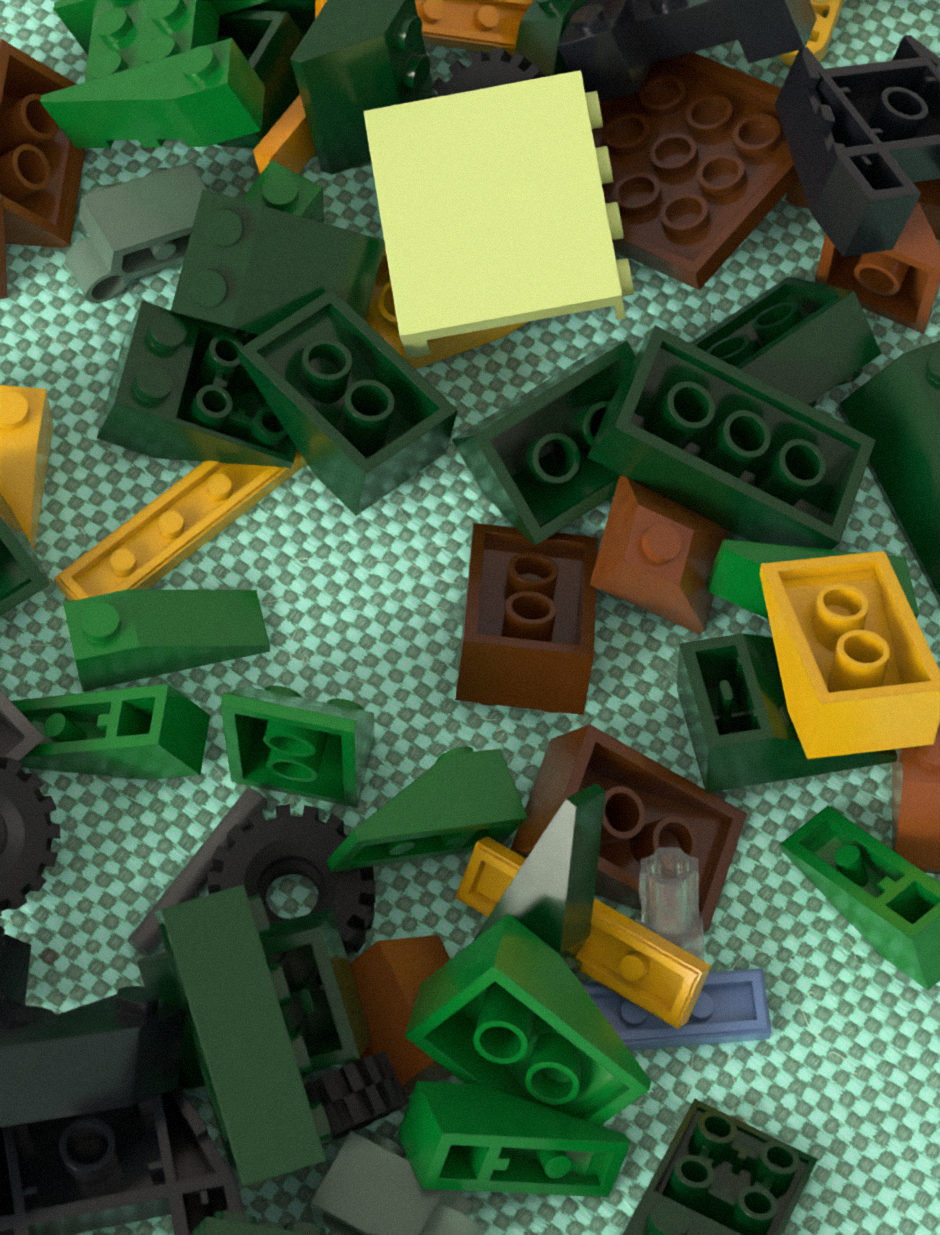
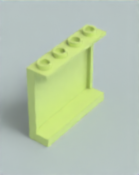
M581 70L363 111L399 336L407 359L430 355L429 340L577 312L614 306L616 320L626 319L623 297L634 295L628 258L618 260L615 258L612 240L624 238L618 202L605 204L602 184L613 183L612 169L607 146L595 148L592 129L603 127L597 91L585 93Z

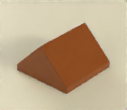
M439 935L380 940L349 964L371 1034V1038L361 1058L351 1061V1063H356L370 1055L373 1056L380 1052H386L406 1097L413 1094L417 1080L439 1082L453 1075L404 1037L420 984L450 960Z

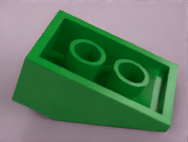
M275 685L267 686L264 690L246 686L223 694L221 712L231 782L355 808L358 807L375 739L374 712L365 711L359 704L346 699H330L325 703L302 698L299 693L292 689Z
M509 913L420 984L404 1037L463 1083L481 1084L600 1126L650 1090V1078L561 955Z

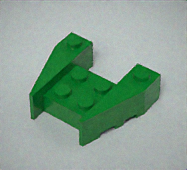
M59 0L54 3V11L88 55L85 82L41 95L40 103L75 148H111L115 140H138L143 148L162 147L165 139H183L188 147H208L259 132L262 127L265 85L232 38L217 42L221 15L270 0Z

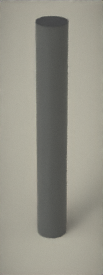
M247 787L127 939L134 949L145 956L150 955L162 939L154 912L193 900L207 882L208 871L213 872L214 870L212 857L217 846L224 849L227 848L226 834L236 824L243 831H246L250 827L248 816L263 810L268 804L267 800L259 792Z

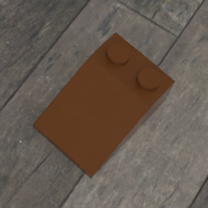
M473 523L455 700L475 702L488 706L501 705L536 709L549 713L562 712L584 715L594 657L596 588L589 584L597 559L598 537L556 532L538 545H532L515 527Z
M590 724L550 739L525 807L528 818L518 827L510 849L527 859L565 799L596 783L606 791L595 895L701 932L709 930L747 813L712 793H706L705 789Z

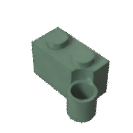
M191 162L172 168H157L144 177L118 185H103L94 189L91 193L81 196L78 218L89 237L74 244L67 251L65 261L86 300L90 303H102L111 300L124 291L130 280L184 262L202 189L207 190Z
M350 1131L310 1202L312 1220L339 1235L485 1234L484 1229L469 1218L472 1214L473 1202L462 1196L464 1191L421 1189L409 1161L404 1159L406 1154L403 1148L389 1138L377 1133H370L366 1139Z

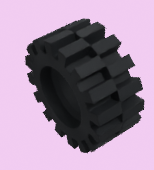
M386 1052L362 1058L356 1063L347 1064L337 1071L329 1072L315 1081L304 1084L308 1102L320 1099L330 1126L332 1141L348 1135L350 1131L362 1129L409 1103ZM332 1141L321 1144V1146L326 1145Z

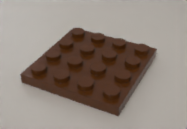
M691 52L653 62L638 93L599 103L603 127L592 129L595 148L607 146L613 175V183L602 184L605 204L618 202L624 235L622 239L612 240L614 251L700 290L799 180L775 107V102L781 88Z

